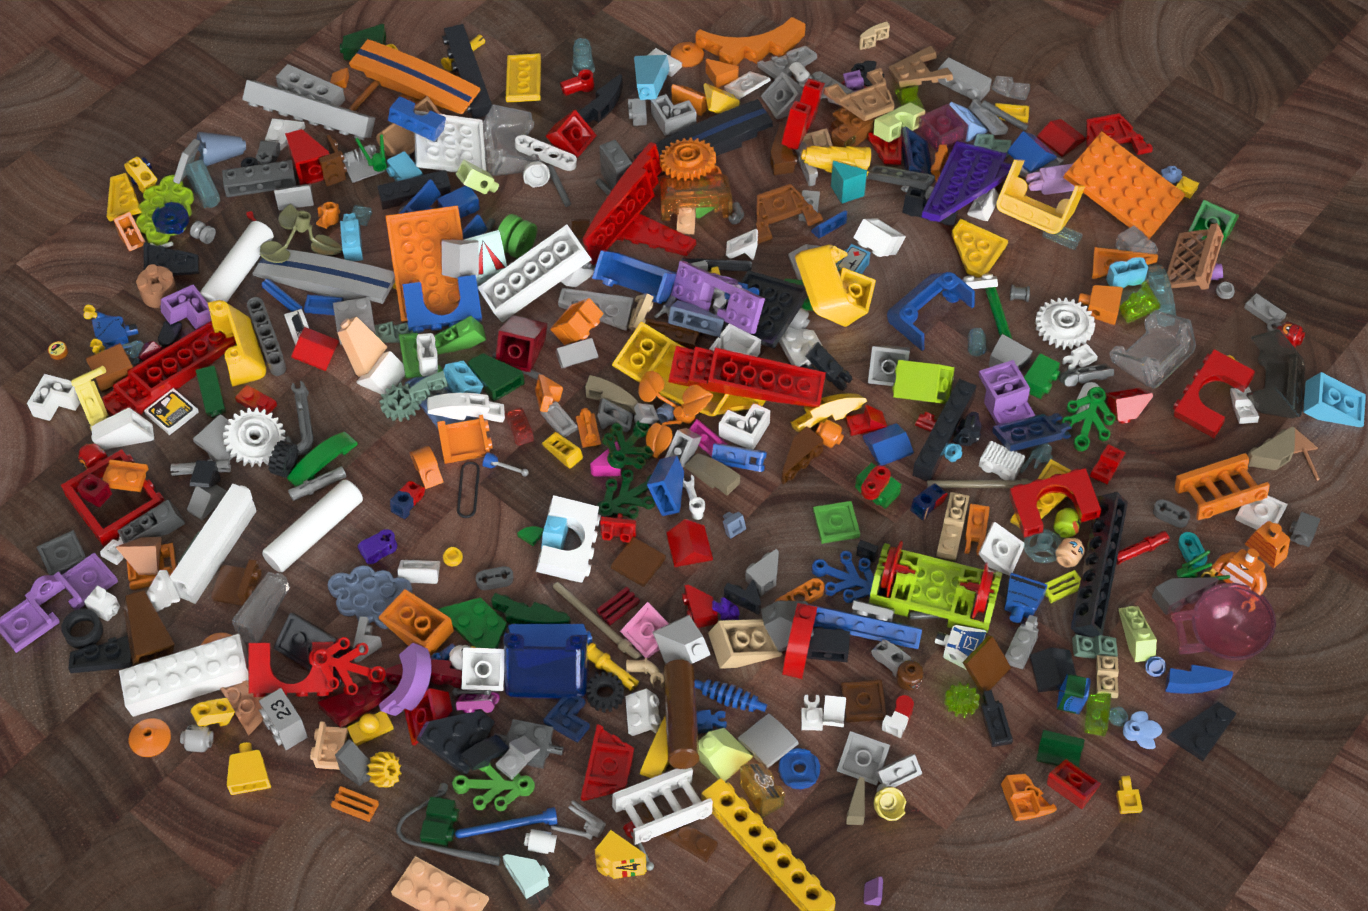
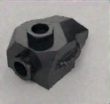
M971 412L965 419L960 421L954 431L952 442L960 446H971L973 442L977 443L981 436L979 413Z

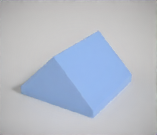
M953 102L949 104L947 122L966 142L975 139L977 134L988 132V129L968 108Z

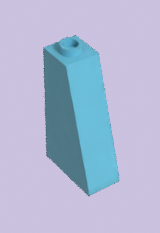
M667 55L635 56L634 62L640 100L656 99L670 70Z

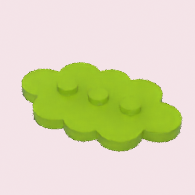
M175 175L166 176L159 185L148 187L143 193L144 201L139 204L142 213H139L136 225L141 233L146 234L148 243H153L156 246L166 244L171 235H178L184 232L187 227L186 219L192 214L190 205L194 201L193 192L191 189L184 187L183 181L180 184L173 182Z

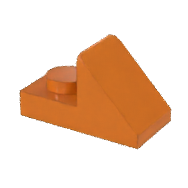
M539 374L535 387L540 411L548 412L549 405H552L555 401H560L563 387L544 375Z

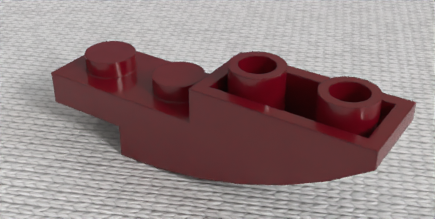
M431 659L429 682L436 685L447 684L455 688H461L462 670L453 669L451 661ZM402 664L387 668L385 671L387 681L393 685L398 686L400 684L403 674Z

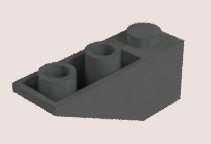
M166 500L119 529L118 533L123 543H127L141 537L167 535L184 525L185 522L178 508L170 500Z
M1217 577L1172 578L1156 586L1152 598L1165 615L1171 612L1176 613L1188 603L1193 604L1198 601L1201 596L1212 594L1216 590L1215 587L1219 579Z

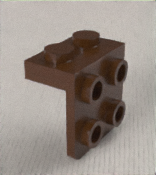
M330 134L326 135L330 154L319 158L326 187L346 180L345 172H347L346 166L342 162L345 160L341 150L338 151L337 141L335 138L332 139Z
M249 559L246 568L223 565L211 594L212 600L249 607L255 595L257 582L261 577V569H259L257 560Z

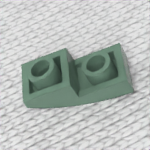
M391 321L375 325V334L383 343H399L400 334L413 333V330L409 331L408 322L394 325Z
M444 371L430 375L411 387L409 393L412 401H424L431 397L430 391H437L448 387Z
M1075 635L1072 638L1073 654L1076 657L1096 659L1097 655L1118 656L1116 638L1103 635L1096 636L1095 638Z

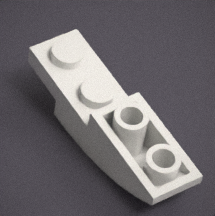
M448 393L428 397L427 411L433 415L464 421L466 415L479 418V415L483 414V419L502 423L505 418L504 404L490 402L488 395Z

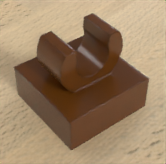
M572 219V232L577 238H583L590 226V219Z

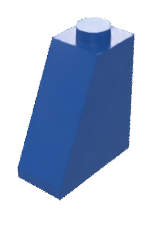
M677 456L660 459L647 483L662 516L680 512L684 470Z

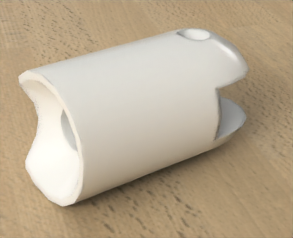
M799 62L790 65L789 69L793 76L799 82V85L804 87L808 78L812 79L810 73Z

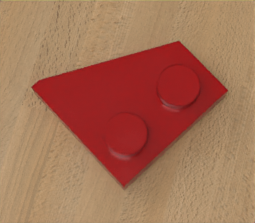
M868 133V140L883 164L901 165L902 134L901 137L887 142L874 135V133Z

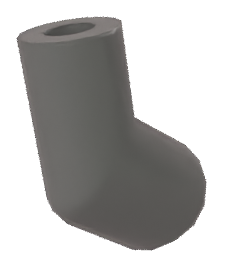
M734 202L731 205L734 213H732V216L729 215V221L735 225L740 223L745 214L740 203Z

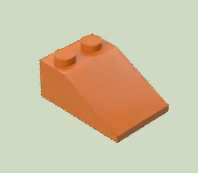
M406 589L378 617L381 622L408 646L415 643L428 648L430 657L454 632L450 617Z

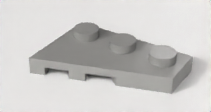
M807 46L788 51L787 55L771 57L770 61H759L757 65L758 68L774 79L782 72H785L790 77L793 75L789 69L791 64L799 62L805 67L817 59V53Z

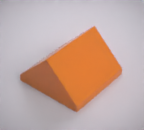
M673 84L672 104L677 105L689 100L696 110V114L702 116L708 108L705 94L684 85Z

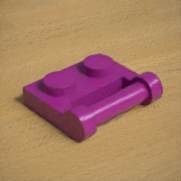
M491 691L490 695L462 694L456 701L457 710H463L464 713L475 712V709H482L484 712L489 713L493 711L495 704L499 702L500 694L496 691Z

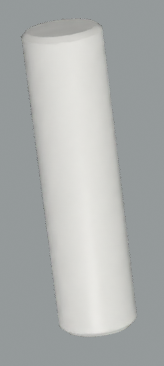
M253 221L246 228L200 291V294L207 303L216 300H222L227 303L259 259L261 245L267 241H272L274 237L272 230L266 224Z
M342 480L263 550L262 554L267 563L274 570L284 572L363 501V496L359 489L348 480Z

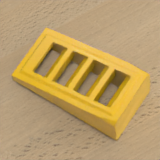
M557 432L542 442V445L568 468H572L583 458L580 448Z

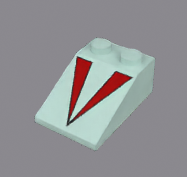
M499 230L464 239L479 241V276H476L478 287L507 267Z

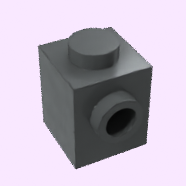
M1301 512L1298 520H1293L1289 531L1292 532L1290 540L1299 545L1309 547L1320 518Z

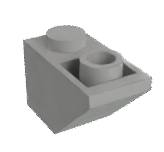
M777 549L771 553H766L756 564L752 563L746 569L745 581L750 584L753 579L760 596L776 586L779 556Z

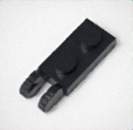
M819 342L815 343L805 355L819 371L826 373L825 378L838 389L845 390L847 387L846 383H850L853 380L850 373L844 370Z

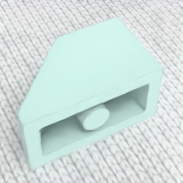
M509 854L503 856L505 867L526 899L549 886L547 878L549 873L544 865L540 866L537 860Z

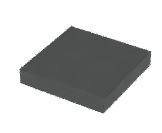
M74 530L37 546V550L49 575H54L57 572H60L62 575L87 558Z

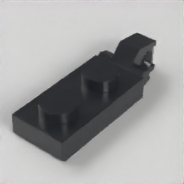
M992 690L984 691L982 696L984 703H981V712L991 747L1012 744L1013 738L1002 703L999 700L995 701Z

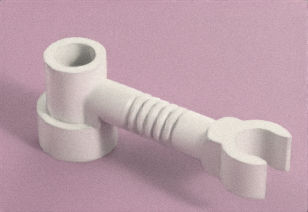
M691 475V481L686 482L683 479V487L686 488L690 498L689 509L692 512V518L700 520L703 518L705 501L697 497L694 489V476Z

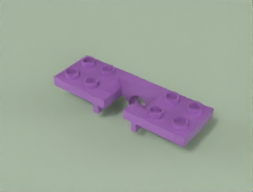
M686 261L679 262L671 296L709 311L714 289L718 288L730 294L727 309L719 308L717 316L739 329L755 334L765 298L742 288V285L738 284L736 279L716 273H709Z
M95 553L62 575L60 572H57L54 575L41 576L34 582L31 591L25 594L26 600L0 617V634L17 653L60 623L53 612L47 615L40 607L41 604L66 588L73 596L68 602L74 610H77L85 605L84 601L97 586L107 590L116 584L118 580Z

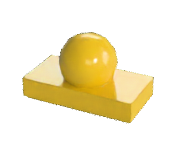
M382 711L374 715L370 713L364 714L359 722L346 727L356 746L394 729L387 713Z

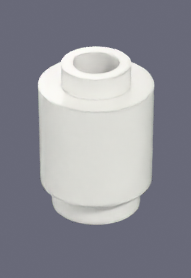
M531 829L530 833H526L524 846H528V851L545 854L549 852L554 853L557 835H552V832Z

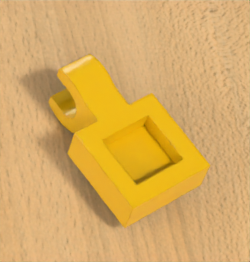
M1121 776V780H1119L1121 791L1116 793L1120 814L1142 812L1139 789L1132 790L1130 776Z

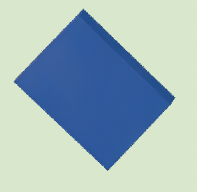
M1025 131L1019 135L1007 151L1012 158L1025 160L1022 167L1030 174L1057 158L1036 136Z

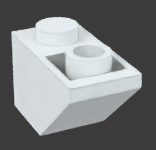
M589 261L561 282L569 287H577L593 275L595 268L591 266L592 264Z

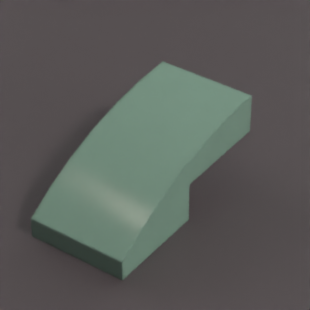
M977 134L974 145L1007 153L1008 149L1012 146V140H996L993 134Z

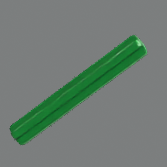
M987 287L985 291L999 335L1001 337L1003 334L1012 339L996 287Z

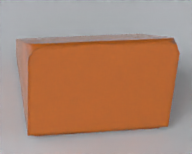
M348 68L332 73L330 83L346 88L349 79Z

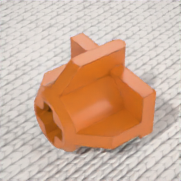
M326 202L319 206L318 217L320 218L316 225L327 229L329 225L338 223L340 214L338 204Z

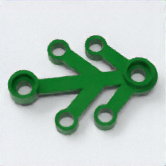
M1100 387L1091 388L1087 396L1076 401L1071 400L1067 404V411L1069 413H1076L1079 407L1090 403L1087 410L1073 416H1066L1061 422L1063 424L1065 423L1064 421H1069L1072 427L1073 424L1085 419L1080 435L1076 436L1073 442V446L1077 451L1088 449L1090 444L1088 434L1092 422L1099 432L1098 438L1101 441H1107L1111 435L1104 424L1112 425L1116 417L1110 412L1104 402L1106 394ZM1070 405H1074L1076 408L1072 409ZM1097 406L1104 415V424L1096 413ZM1106 417L1112 418V421L1107 420ZM1101 433L1107 434V437L1102 436Z

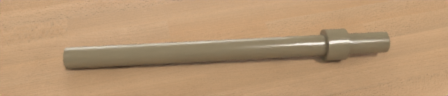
M1020 478V480H927V488H1012L1017 484L1025 485L1034 480H1028V478Z
M559 582L553 585V588L612 639L623 653L629 654L634 660L642 658V655L632 647V643L620 637Z

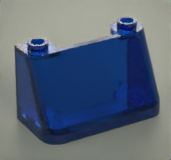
M516 633L504 634L505 693L508 696L522 698L567 697L573 699V697H583L586 694L589 671L587 635L570 636L566 640L565 647L524 646L525 642L522 635Z

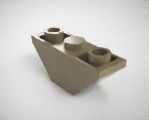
M1292 426L1287 430L1283 429L1273 439H1267L1262 446L1251 449L1248 453V466L1277 470L1290 462L1295 448V428Z

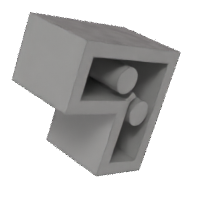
M667 94L651 99V114L665 137L696 124V110L689 100L673 106Z

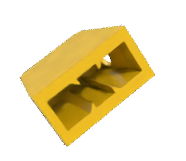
M251 743L240 744V753L232 754L229 757L227 787L230 794L235 795L271 788L260 750L252 751Z

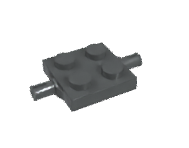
M513 719L507 735L494 733V736L497 735L509 749L511 741L524 735L536 744L540 751L526 764L527 766L544 769L546 759L550 753L562 756L564 747L552 745L551 739L554 728L550 726Z

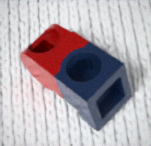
M408 481L390 499L391 512L406 519L410 515L409 511L422 499L425 488L413 481Z

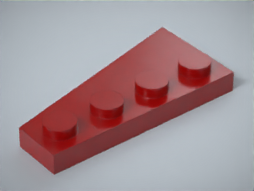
M638 214L617 238L620 241L624 239L630 240L631 243L637 245L639 243L646 244L654 249L658 247L663 248L667 252L688 256L696 245L695 239L641 214Z

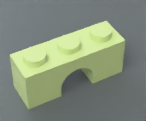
M910 102L875 119L874 135L887 142L901 137V127L906 126L913 131L924 125L925 110Z

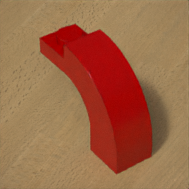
M797 603L782 675L799 679L803 678L817 607Z

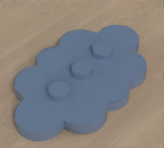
M365 565L354 568L350 574L337 573L328 581V590L333 597L337 598L336 605L340 614L344 616L355 615L358 621L360 617H368L369 623L374 622L378 627L384 629L388 627L378 617L404 589L411 593L413 592L409 580L402 577L393 578L392 574L385 570L375 572L371 567Z

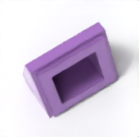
M877 877L865 884L864 904L877 906L881 904L882 877Z

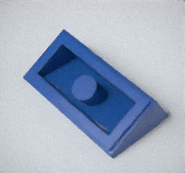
M845 210L813 228L811 232L819 239L841 227L847 222V211Z

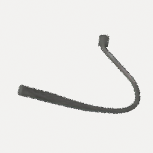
M440 783L438 794L433 797L440 798L442 795H445L448 785ZM429 799L407 812L398 822L396 832L399 838L408 844L473 861L498 866L500 864L501 857L452 849L405 838L401 833L403 822L410 815L428 805Z

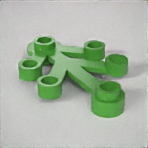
M490 763L489 766L479 770L484 771L492 780L468 779L464 775H458L452 782L453 789L458 794H464L470 788L490 789L483 796L479 795L473 799V805L476 810H483L486 804L503 790H512L505 797L499 796L494 801L496 810L504 811L508 804L519 795L523 797L529 796L535 789V783L531 777L520 776L518 773L512 779L513 781H505ZM458 781H464L462 785L457 784ZM522 783L528 784L526 787L520 786ZM477 801H483L482 805H477L476 803ZM501 801L505 803L503 806L497 805Z

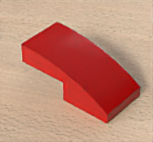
M1108 444L1091 471L1090 477L1108 484L1126 452Z

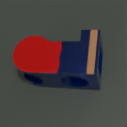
M935 483L913 498L910 510L924 521L931 511L945 501L948 493Z

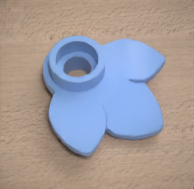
M1144 711L1132 714L1130 720L1123 726L1124 736L1128 740H1136L1141 747L1146 749L1155 748L1153 738L1158 737L1163 731L1157 722L1148 720V714Z

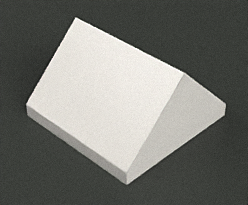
M391 351L385 352L369 373L362 375L357 380V384L379 394H387L386 388L391 390L392 384L397 387L399 382L405 377L403 363Z
M463 648L461 689L503 691L505 649Z

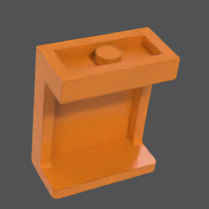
M483 414L479 415V419L445 425V421L437 422L445 464L485 457L486 453L490 452L489 449H493L491 437L487 438L486 432L489 431L488 420L483 419Z

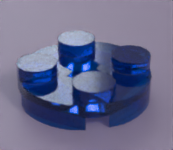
M169 202L165 203V206L162 208H156L153 212L152 220L156 231L159 233L179 235L189 223L188 212L180 203Z

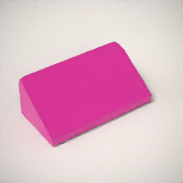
M698 419L689 428V430L702 436L699 446L711 457L714 443L727 445L722 438Z

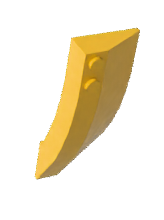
M640 322L612 366L639 383L646 372L654 371L659 373L664 380V388L659 394L678 404H684L682 397L688 386L668 382L675 347L683 346L645 323ZM708 391L714 396L700 413L708 416L722 415L727 410L732 412L748 410L753 403L763 407L766 401Z

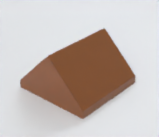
M121 343L85 358L91 371L101 366H104L106 369V373L94 378L101 392L113 387L114 384L128 376L127 371L133 368Z

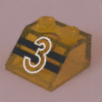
M744 764L740 766V786L760 816L763 818L783 807L785 793L781 786H776L771 771L765 769L762 764Z

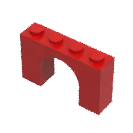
M808 78L804 85L800 102L795 101L790 108L782 145L798 150L816 118L825 83Z
M1214 349L1211 354L1208 353L1203 360L1204 366L1201 370L1197 369L1193 376V383L1185 387L1183 391L1185 395L1181 400L1178 399L1173 407L1174 417L1212 438H1215L1220 431L1225 417L1206 407L1199 398V391L1209 382L1221 381L1245 392L1255 373L1251 368Z
M1086 468L1081 470L1073 469L1066 474H1055L1044 480L1036 479L1029 484H1017L1010 488L1009 497L1024 538L1043 533V522L1037 508V503L1044 495L1049 493H1061L1069 497L1075 505L1080 522L1100 518L1101 508Z
M312 642V650L317 647L326 649L333 645L334 642ZM249 643V693H253V697H266V693H273L280 688L286 696L287 693H296L297 697L308 696V692H317V696H329V692L334 691L325 687L326 679L320 668L313 666L309 675L301 682L289 684L280 681L274 675L271 668V643ZM319 654L316 655V660L318 662L321 660V656ZM328 665L334 677V667ZM331 680L329 684L331 687H334V681Z

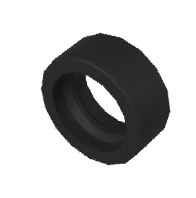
M77 609L64 618L61 632L70 646L81 649L96 644L101 639L103 625L97 614L92 610ZM86 620L93 622L94 627L89 634L83 637H73L71 635V630L77 623Z

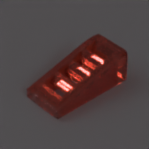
M523 408L505 412V417L516 445L520 446L534 441L533 432Z

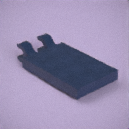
M1059 413L1051 416L1041 414L993 426V434L1012 452L1061 440L1062 437L1068 439L1071 437V434L1066 430L1072 427L1069 423L1060 424L1056 422L1062 419Z

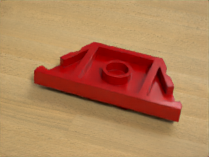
M598 724L582 789L581 801L595 799L626 789L635 752L634 748L622 742L616 735H611L603 729V726Z

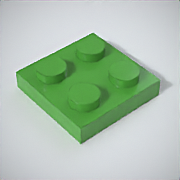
M852 501L813 507L821 544L860 538Z

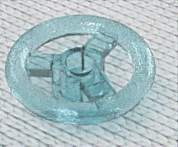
M1043 529V533L1025 538L1024 550L1036 562L1051 563L1057 560L1055 556L1056 549L1052 547L1053 539L1057 544V548L1062 540L1053 531ZM1038 535L1036 546L1030 548L1031 539ZM1039 551H1047L1048 553L1052 554V556L1039 557L1034 553H1037Z

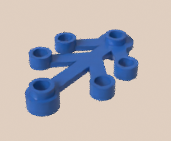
M843 551L840 554V562L845 565L848 573L828 566L827 562L822 559L813 562L812 573L815 576L823 577L828 574L843 580V582L837 584L833 582L826 583L824 591L827 595L833 596L836 592L845 590L843 600L846 603H852L854 600L865 596L870 597L874 576L870 569L871 563L869 559L862 558L858 564V568L860 571H863L866 580L859 578L852 563V554L849 551ZM880 583L878 595L883 596L885 588H881ZM858 586V587H861L862 589L857 590V591H853V590L848 589V588H852V587ZM832 587L834 590L830 591L827 588ZM849 594V595H852L853 597L848 598V597H846V595Z

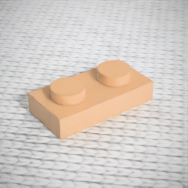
M679 202L677 231L682 234H694L696 203Z

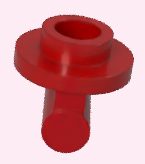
M926 411L924 414L920 413L915 426L931 432L937 421L934 419L936 415Z

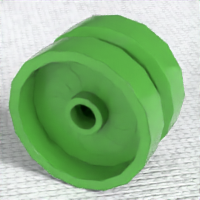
M509 214L498 228L504 253H509L510 256L518 259L532 249L537 236V226L528 220L523 221L521 217L515 214Z

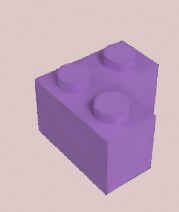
M194 285L161 299V313L170 325L187 317L197 330L211 321L208 303Z

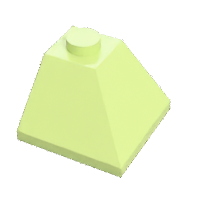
M725 728L710 731L699 740V761L718 780L722 778L725 782L753 758V755Z

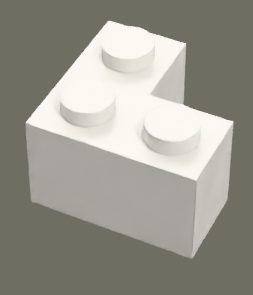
M44 374L27 404L34 417L50 421L58 406L76 411L80 400L70 380Z
M754 403L745 417L727 410L719 423V437L744 448L754 450L770 424V410Z

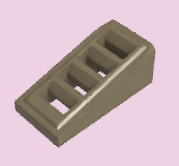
M859 777L847 813V825L864 824V777Z

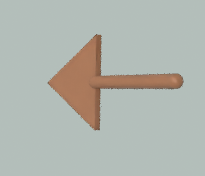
M1295 428L1294 453H1304L1312 473L1318 481L1319 476L1307 452L1318 449V447Z

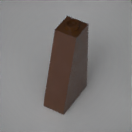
M145 591L126 595L123 611L132 665L136 666L173 654L175 644Z

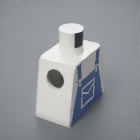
M954 625L950 635L938 632L935 643L945 646L943 656L945 659L966 669L962 662L983 642L986 631Z

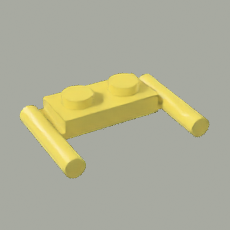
M104 366L71 380L91 426L107 419L106 417L108 416L95 382L91 381V379L106 373Z

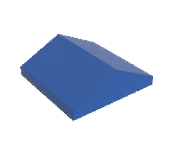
M897 423L862 437L879 466L914 454L907 433Z

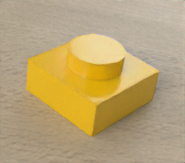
M1183 176L1176 187L1186 194L1185 197L1190 199L1197 190L1199 183Z

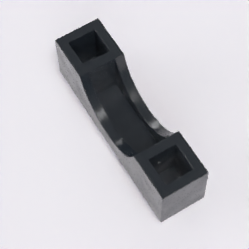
M438 171L378 185V195L382 209L400 206L404 201L414 197L430 179L441 193L440 196L451 193L447 171Z

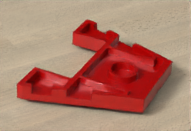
M1120 113L1091 118L1086 121L1087 148L1101 132H1104L1118 144L1131 142L1137 155L1152 152V145L1150 143L1147 144L1143 140L1144 137L1141 134H1137L1133 130V126Z

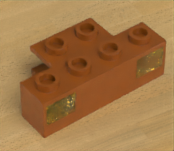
M841 107L832 113L837 119L831 125V128L834 129L831 133L832 145L836 147L857 146L868 138V133H874L875 119L880 116L864 121L846 108Z

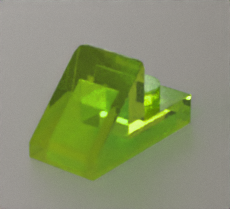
M918 85L895 89V93L902 106L911 102L922 109L924 108L917 95Z

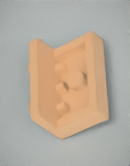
M320 721L319 728L315 729L314 739L316 745L311 749V760L314 761L316 768L340 770L335 754L346 743L347 728L326 727L325 722Z

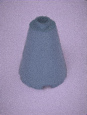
M198 132L197 140L200 141L198 147L200 152L199 161L202 167L242 155L246 150L245 140L238 136Z

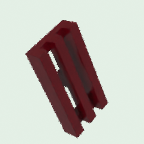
M625 587L596 609V611L610 626L638 605L640 599L635 597V594L630 592L628 587ZM630 599L632 600L630 603H628L626 606L620 609L622 605H624ZM618 609H620L617 613H615L613 616H611L610 618H608L609 615H611L613 612H615V611H617Z

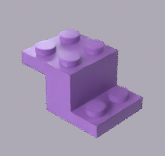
M1014 360L979 371L978 376L986 388L984 404L996 425L1035 416L1027 402L1030 387Z

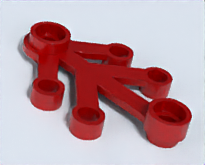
M346 637L338 638L335 644L326 649L317 647L311 650L309 662L313 667L320 668L326 679L325 687L329 690L337 689L339 680L333 677L328 665L336 668L345 685L344 692L347 695H355L358 692V686L353 683L348 671L367 676L373 683L382 682L386 677L385 670L381 666L368 668L350 662L356 657L368 653L369 648L366 643L356 644L353 650L338 659L330 656L350 646V641ZM341 640L345 641L344 647L340 645ZM361 645L364 647V651L362 653L359 651V647ZM317 654L321 656V660L319 662L316 660ZM373 671L377 672L376 678L372 675ZM331 680L335 682L334 687H331L329 684ZM350 685L353 686L352 693H350L348 690Z

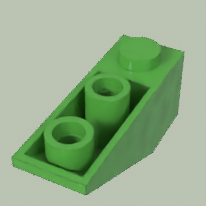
M472 316L434 336L437 355L469 349L486 340L483 325Z

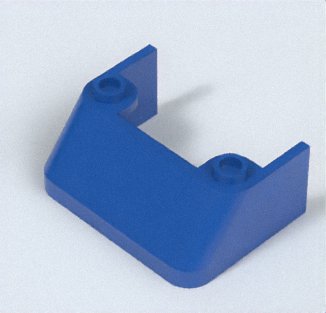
M430 179L399 214L432 209L430 206L441 195L434 182ZM478 214L463 229V240L482 235L488 230Z
M601 250L592 278L603 280L602 284L613 287V284H617L653 296V302L662 304V302H667L672 292L676 272L621 253Z
M944 272L929 275L887 312L888 322L921 351L925 349L924 333L912 323L918 318V310L943 289L950 290L970 308L974 307L975 291L954 273Z

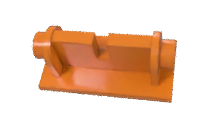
M583 408L580 416H576L582 448L601 445L595 414H591L588 408Z

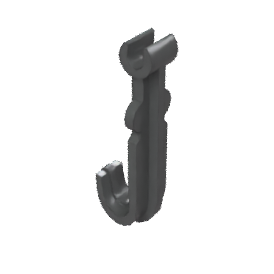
M300 381L301 387L297 389L294 383H292L291 389L295 394L301 442L296 445L298 446L297 450H299L297 455H305L312 448L313 432L307 399L309 391L305 384ZM287 436L286 442L293 444L291 438Z

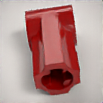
M584 69L578 73V76L560 82L564 96L578 91H592L595 86L593 72Z

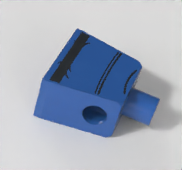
M1011 573L1004 607L1006 611L1011 612L1010 620L1020 623L1023 617L1033 616L1045 596L1048 585Z

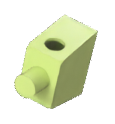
M465 159L456 172V176L464 185L483 194H487L488 191L495 193L498 190L499 183L495 182L494 178L487 171Z

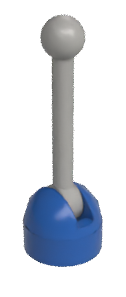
M487 452L484 457L483 467L495 468L498 465L519 472L522 476L529 474L527 469H519L498 462L497 456L493 453Z

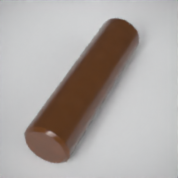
M676 659L668 662L663 668L667 755L671 766L678 769H688L695 766L699 762L700 757L694 667L686 660Z

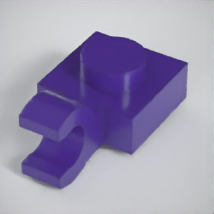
M721 598L720 603L712 601V608L721 614V620H739L740 612L738 607L728 599Z

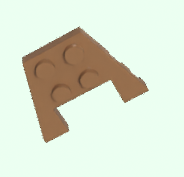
M932 46L889 66V73L899 87L921 85V81L928 80L936 83L938 79L946 78L947 81L953 80V74L948 67L930 72L923 63L937 58Z
M881 68L867 72V79L872 83V86L846 94L836 83L825 87L823 92L826 96L864 121L891 112L895 106L890 91L887 90L886 80L882 76Z

